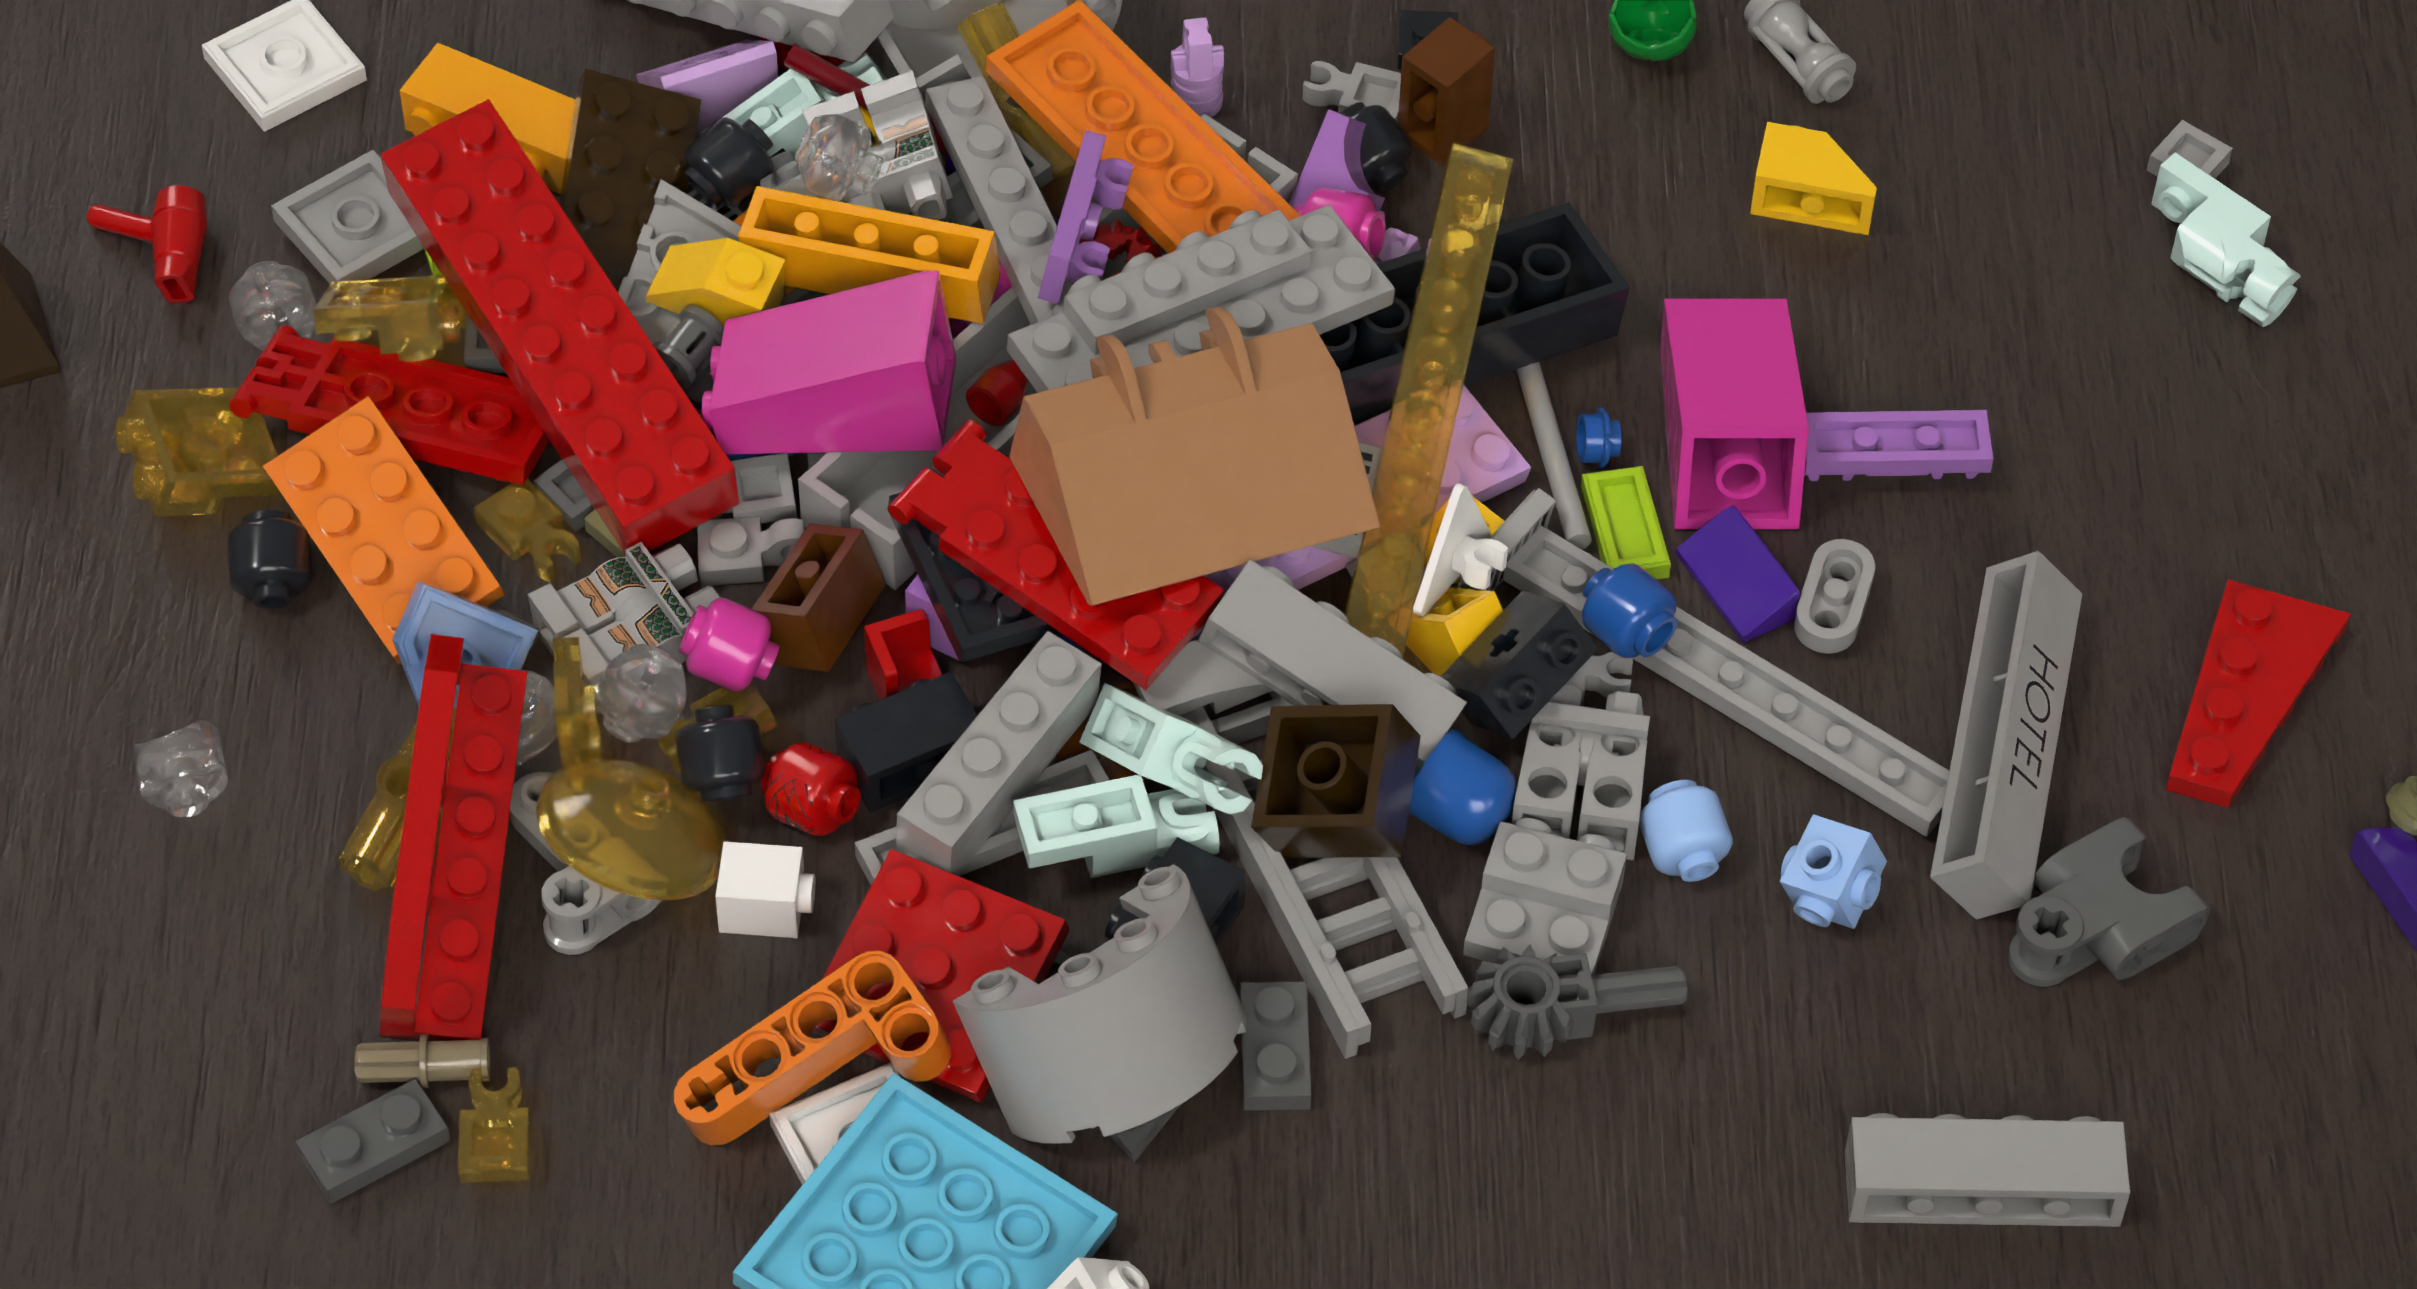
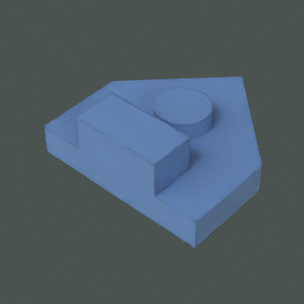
M417 581L393 637V643L419 707L431 634L464 638L462 660L464 664L521 670L538 630L468 599ZM456 685L453 716L457 707L459 685Z

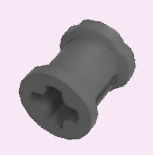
M687 305L679 314L680 323L663 342L653 343V346L681 388H689L697 379L695 370L709 356L713 346H721L724 327L715 317L695 305Z

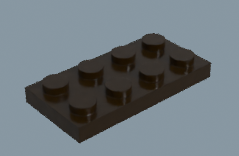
M585 69L578 83L559 205L618 292L623 278L629 274L638 250L637 241L643 225H647L655 205L654 196L660 180L662 179L687 194L689 182L684 177L683 172L688 166L684 157L686 149L696 138L701 99Z

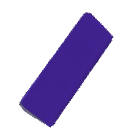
M1732 505L1721 511L1676 548L1677 557L1742 643L1795 620L1800 599V592L1797 586L1736 506Z
M2366 828L2356 832L2349 856L2417 952V842L2411 834L2403 831L2401 828Z

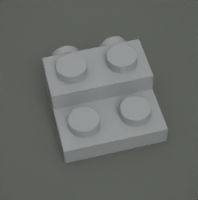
M1522 818L1516 821L1515 825L1500 821L1483 872L1482 888L1464 941L1463 955L1496 963V956L1503 947L1515 957H1520L1523 951L1531 944L1536 954L1535 958L1541 960L1557 953V956L1587 953L1591 975H1595L1622 888L1627 853L1616 851L1615 845L1609 839L1596 834L1583 835L1578 841L1553 835L1551 828L1546 823L1537 819Z

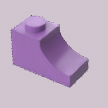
M1328 109L1289 205L1294 209L1298 205L1304 206L1309 195L1318 188H1329L1370 196L1376 205L1377 212H1382L1385 218V213L1381 211L1385 198L1372 191L1365 179L1361 166L1360 147L1366 126L1365 123Z

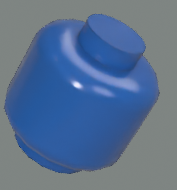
M1634 563L1620 565L1613 570L1603 568L1591 577L1584 588L1583 596L1586 598L1582 610L1584 626L1611 651L1624 659L1639 655L1643 657L1654 655L1666 645L1676 630L1678 623L1677 618L1674 617L1676 612L1674 595L1646 570Z

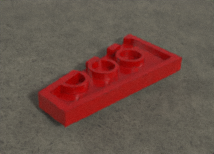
M2227 580L2165 790L2229 808L2266 752L2268 743L2279 726H2283L2293 711L2297 699L2307 684L2311 683L2319 672L2326 655L2334 643L2337 644L2346 631L2351 613Z

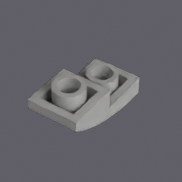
M1198 640L1188 642L1147 690L1133 682L1142 700L1178 716L1207 704H1211L1215 714L1272 691L1271 688Z

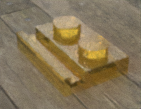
M579 637L554 638L555 721L563 777L575 790L591 789V763L603 761L595 686H585Z

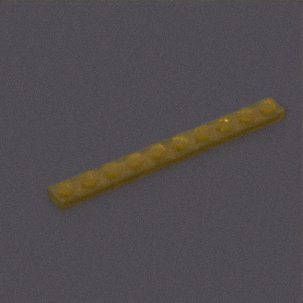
M1453 143L1448 154L1372 490L1380 528L1363 533L1344 614L1348 619L1349 625L1369 638L1378 637L1391 643L1399 650L1402 657L1404 655L1413 607L1513 163L1512 158Z

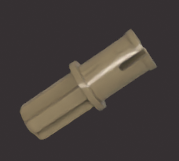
M421 1034L420 1041L361 1043L357 1045L354 1054L356 1079L361 1083L410 1082L416 1079L417 1082H420L421 1088H429V1081L482 1080V1082H489V1038H482L481 1040L429 1041L428 1034Z

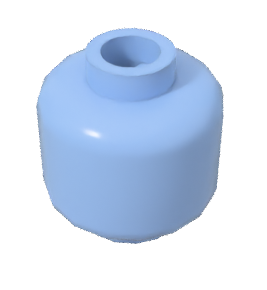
M1692 780L1673 781L1655 789L1649 795V803L1644 806L1640 814L1639 825L1656 870L1669 876H1681L1682 880L1687 882L1699 881L1713 875L1719 869L1718 863L1728 855L1733 845V837L1715 791L1704 786H1697L1696 782Z

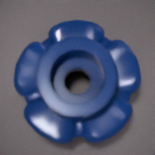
M1598 408L1595 414L1581 413L1579 415L1576 426V452L1580 463H1597L1598 469H1604L1610 457H1618L1620 454L1621 426L1619 420H1610L1609 414L1604 408Z

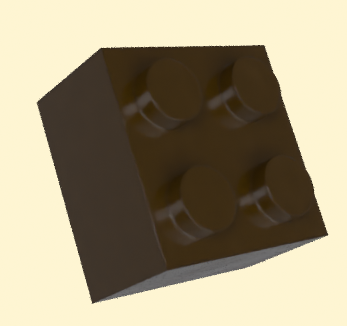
M1393 704L1271 706L1262 758V778L1258 782L1251 828L1274 851L1280 852L1283 858L1402 857L1421 735Z

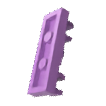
M1085 130L1048 256L1038 299L1059 304L1066 280H1069L1073 285L1080 278L1087 275H1097L1102 279L1110 248L1102 243L1093 241L1102 207L1122 209L1134 166L1122 159L1100 160L1106 139L1105 135ZM1092 198H1094L1099 204L1092 203ZM1081 238L1089 240L1087 242L1080 243Z
M1987 410L1806 413L1809 431L1804 475H1808L1810 481H1818L1819 475H1842V481H1849L1854 475L1866 474V476L1928 475L1929 473L1932 474L1933 479H1941L1943 473H1965L1966 479H1973L1978 473H1990L1994 459Z

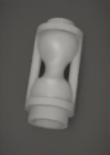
M1750 0L1744 10V19L1748 22V32L1755 40L1761 41L1803 88L1804 95L1811 103L1818 104L1824 100L1831 103L1847 94L1854 82L1853 76L1856 71V63L1848 54L1842 53L1800 6V0ZM1808 33L1815 39L1816 42H1813L1809 38ZM1787 52L1791 53L1794 56L1796 62L1788 55Z

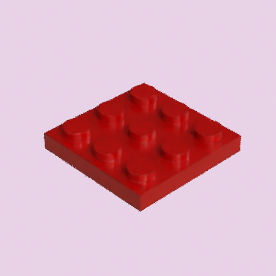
M890 849L822 979L856 956L867 951H882L890 954L899 962L933 1010L951 1045V1058L946 1069L939 1076L928 1081L982 1103L990 1084L953 1004V1000L970 991L972 984L979 977L1007 967L1012 968L1037 984L1042 983L1061 949L1070 928L1067 921L1063 918ZM881 982L874 985L868 991L866 999L878 1000L885 997L891 991L893 983ZM825 1020L818 1023L813 1028L812 1033L825 1037L834 1030L837 1021ZM918 1032L910 1035L904 1041L901 1050L914 1051L921 1048L926 1043L929 1033ZM878 1043L862 1053L886 1064L890 1063V1060Z

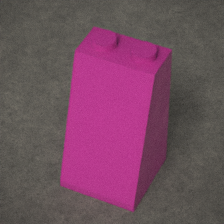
M924 271L726 320L721 346H713L711 351L710 366L714 382L713 390L705 391L702 398L703 421L708 429L714 430L716 441L724 453L764 454L940 450L944 446L957 358L939 271Z
M1664 299L1660 352L1674 529H1700L1717 514L1732 505L1737 507L1753 529H1799L1809 426L1787 299Z

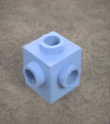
M1813 814L1798 845L1792 846L1786 853L1781 867V879L1779 882L1792 901L1794 912L1804 920L1821 927H1828L1831 922L1855 929L1863 910L1869 909L1877 899L1881 886V874L1887 860L1871 833Z

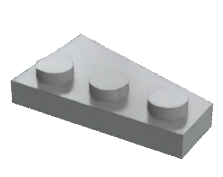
M662 179L654 196L655 205L647 225H643L637 241L638 250L629 274L623 278L618 291L652 344L654 342H663L680 323L679 314L646 302V294L669 247L721 238H730L739 242L738 234L741 226Z

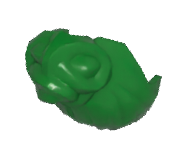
M1614 0L1608 22V28L1615 45L1630 57L1645 61H1664L1682 53L1695 37L1697 26L1693 0Z

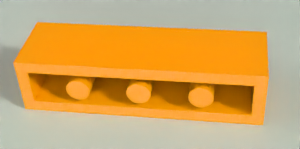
M437 42L399 90L405 130L412 132L416 136L489 99L549 190L561 195L576 100Z
M756 186L738 234L739 242L786 259L785 286L825 294H834L924 271H939L948 317L980 324L985 322L1001 275L995 231Z

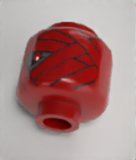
M800 742L777 752L771 757L765 767V776L761 780V792L765 797L766 808L775 820L808 834L822 837L833 833L842 824L849 822L859 808L861 793L858 789L857 772L851 761L807 742Z

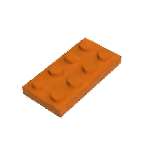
M369 396L263 465L274 484L398 665L402 663L393 643V637L417 581L443 589L485 607H488L505 595L497 580Z

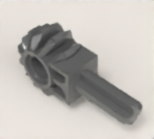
M1530 944L1520 957H1515L1503 947L1496 956V963L1482 961L1476 970L1475 982L1469 987L1467 1005L1469 1010L1472 1011L1471 1024L1474 1033H1489L1488 1044L1491 1051L1493 1052L1507 1044L1513 1046V1052L1517 1060H1519L1525 1054L1526 1047L1534 1048L1545 1058L1548 1052L1552 1050L1553 1041L1566 1044L1567 1040L1592 1037L1596 1014L1683 1004L1687 1000L1688 988L1685 972L1677 966L1591 975L1587 953L1557 956V953L1541 960L1535 958L1536 954ZM1524 999L1532 1002L1533 1005H1523L1514 1000Z

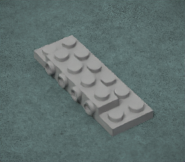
M1330 205L1290 221L1286 219L1280 210L1264 216L1256 210H1249L1239 215L1231 223L1229 230L1208 237L1202 231L1186 236L1178 244L1176 251L1157 259L1150 253L1139 254L1124 266L1122 273L1101 280L1097 275H1087L1080 278L1071 286L1068 294L1064 296L1062 313L1008 334L1007 352L1038 393L1093 379L1090 359L1101 357L1095 338L1097 336L1105 334L1115 335L1128 352L1133 368L1153 363L1148 351L1150 343L1167 340L1176 357L1202 351L1199 332L1210 329L1205 311L1208 308L1224 307L1232 314L1244 340L1313 323L1320 335L1392 305L1395 288Z

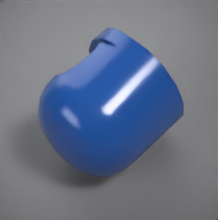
M1453 728L1437 744L1415 777L1409 813L1457 843L1470 846L1478 845L1489 840L1497 832L1500 821L1505 822L1514 806L1517 782L1509 767L1465 739L1466 735Z

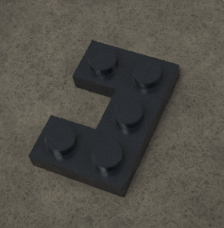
M900 493L889 496L888 506ZM890 515L960 663L1040 640L1047 631L1054 635L1061 633L938 549L940 536L913 518L908 524H901Z

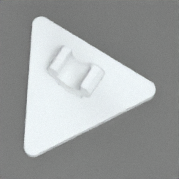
M1457 483L1452 490L1413 607V613L1422 617L1425 616L1460 575H1462L1463 580L1469 586L1487 590L1490 586L1492 567L1500 571L1506 568L1507 546L1497 540L1489 539L1491 533L1468 487L1463 484Z

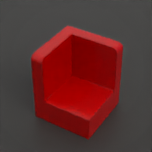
M919 609L864 626L867 673L879 700L904 691L916 681L923 679L931 680L942 675L930 648V625L925 610Z

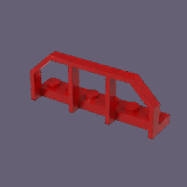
M431 634L423 674L390 919L380 1011L379 1037L420 1041L421 1034H428L429 1041L481 1040L528 671L462 663L464 638L436 634ZM456 685H459V692H458V699H457V707H456V714H455V722H454V729H453V737H452V744H451V752H450V760H449L448 775H447L448 751H449V738H450L451 723H452V716H453V708H454V701H455ZM442 805L443 813L433 881L434 852L440 806ZM426 916H429V918H428V926H427V934H426V941H425L424 956H423L422 971H421V979H420V986H419L418 1002H417V1009H416V998H417V989H418V981H419V972H420L422 945H423V937H424L425 919H426Z

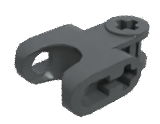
M2122 817L2061 849L2038 869L2034 876L2033 886L2041 895L2030 899L2022 906L2016 921L2017 934L2013 937L2007 953L2008 964L2013 973L2023 982L2038 987H2050L2059 984L2098 960L2117 980H2125L2196 940L2208 920L2210 906L2193 888L2188 886L2164 894H2149L2138 890L2126 880L2125 876L2136 869L2143 840L2146 836L2130 818Z

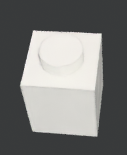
M723 842L715 896L719 933L798 938L801 913L813 912L816 886L815 874L804 873L803 847Z

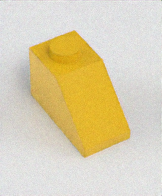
M1767 122L1755 176L1750 214L1869 235L1877 187L1827 132Z
M730 238L672 245L669 247L646 294V302L680 314L687 305H695L709 312L724 327L725 321L728 319L779 307L784 297L786 259Z
M1449 587L1425 616L1422 617L1413 613L1416 598L1386 616L1385 619L1392 631L1433 674L1441 677L1501 614L1503 609L1495 591Z

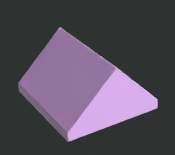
M746 39L636 74L638 83L701 99L696 131L697 136L702 134L701 132L717 119L728 114L778 78L777 52L773 41Z

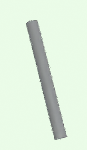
M1540 362L1516 369L1552 495L1556 500L1555 505L1565 539L1578 548L1584 549L1591 544V535Z

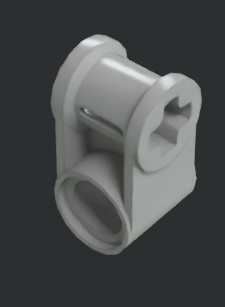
M621 834L613 835L603 840L591 852L563 870L553 873L545 881L541 893L542 906L547 912L543 922L546 942L555 951L567 955L582 954L591 950L599 942L630 922L637 921L653 911L667 892V878L626 836ZM583 920H584V930H585V934H583Z

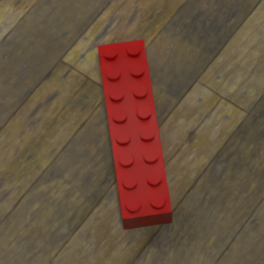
M489 99L380 154L390 196L625 556L626 549L640 542L650 552L740 504L734 466Z

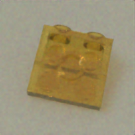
M443 275L331 282L313 309L316 334L334 333V339L337 341H356L369 338L372 335L371 330H378L381 354L398 353V358L401 361H422L434 358L436 350H443L447 343H459L460 329H465L466 311Z
M239 387L133 390L125 415L120 416L116 423V444L120 453H132L136 463L132 477L134 493L137 499L150 501L155 516L215 514L221 497L281 494L263 465L278 455L262 414L253 412L249 418H239L229 408V403Z

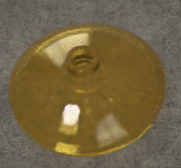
M588 759L569 764L554 772L544 783L537 800L536 817L542 835L553 851L574 870L606 888L638 898L678 900L704 892L718 879L723 842H727L721 823L707 802H701V796L698 793L690 791L683 785L682 781L662 770L626 759Z

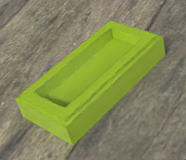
M1643 466L1582 474L1581 491L1600 560L1613 569L1620 565L1634 563L1646 570L1655 579L1669 578L1671 563Z

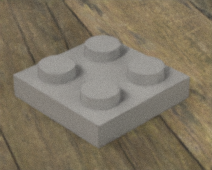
M374 150L365 153L271 205L274 222L340 296L424 249L417 235L390 196L381 158Z

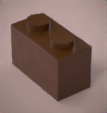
M1451 17L1402 56L1398 124L1410 138L1412 146L1440 166L1447 163L1489 127L1495 47L1489 44L1481 34L1468 30Z
M809 523L752 607L753 610L765 614L771 621L772 631L769 641L780 645L774 661L775 665L829 672L885 588L886 583L863 529Z

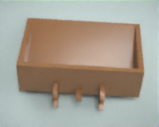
M1224 307L1208 308L1205 311L1210 329L1199 332L1202 351L1176 357L1167 340L1150 343L1148 351L1153 363L1133 368L1128 352L1115 335L1105 334L1097 336L1095 338L1101 357L1090 359L1093 379L1023 397L1009 457L1088 605L1093 606L1247 564L1249 559L1255 562L1380 528L1341 373L1313 323L1244 340L1232 314Z

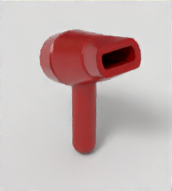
M182 185L165 187L157 194L152 218L100 204L93 205L88 209L86 219L90 226L153 244L154 282L166 301L170 303H185L194 299L197 270L207 231L206 200L200 191Z

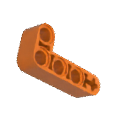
M867 951L856 956L687 1071L679 1079L674 1089V1104L693 1135L701 1142L711 1146L725 1145L768 1118L769 1113L784 1107L876 1043H878L894 1068L904 1078L915 1082L933 1079L946 1069L951 1058V1045L933 1010L899 962L888 953ZM881 982L893 983L891 991L885 997L878 1000L866 999L868 991L874 985ZM825 1020L837 1021L834 1030L829 1035L823 1038H810L813 1028L818 1023ZM918 1032L929 1033L926 1043L921 1048L914 1051L901 1050L904 1041L910 1035ZM769 1058L781 1059L778 1068L772 1074L765 1077L754 1076L756 1068L763 1061ZM738 1080L745 1089L740 1094L737 1093L732 1085ZM715 1099L718 1106L707 1113L704 1106L709 1101Z

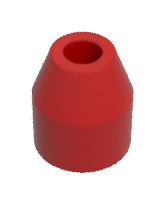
M1008 360L988 368L966 391V401L972 412L983 422L992 426H1001L1022 405L1023 397L1026 396L1030 382L1015 361Z

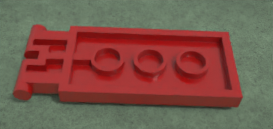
M286 325L280 326L257 359L256 366L250 370L229 403L231 412L239 418H249L254 412L287 420L289 430L312 434L369 396L412 459L520 485H525L550 441L508 377L338 337H333L330 344L299 337L298 332L294 328Z
M967 420L932 458L934 467L944 477H941L929 468H923L888 506V512L901 524H908L913 518L940 536L938 549L1135 684L1147 690L1208 620L1223 598L1225 590L1205 576H1199L1093 606L1088 605L1011 459L985 443L983 440L986 438V433L983 428L976 422Z

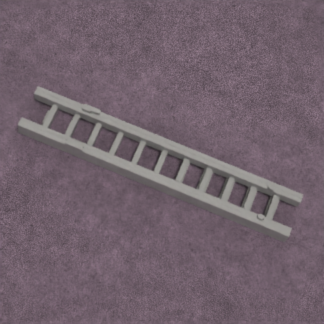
M1272 690L1269 692L1272 700L1210 721L1203 706L1185 713L1181 717L1232 743L1240 744L1267 734L1271 706H1294L1295 704ZM1207 759L1203 769L1227 781L1226 788L1232 789L1250 799L1256 798L1258 778L1252 777L1236 768L1232 770ZM1253 800L1243 812L1227 814L1213 808L1303 980L1307 981V987L1345 1059L1357 1055L1359 1045L1370 1042L1371 1022L1361 1003L1404 987L1425 981L1442 1014L1450 1012L1454 1019L1466 1015L1468 986L1397 857L1322 858L1289 870L1281 853L1274 851L1251 828L1255 806ZM1370 879L1379 896L1378 899L1318 921L1315 919L1306 901ZM1397 929L1407 948L1406 950L1352 970L1343 971L1336 958V951Z

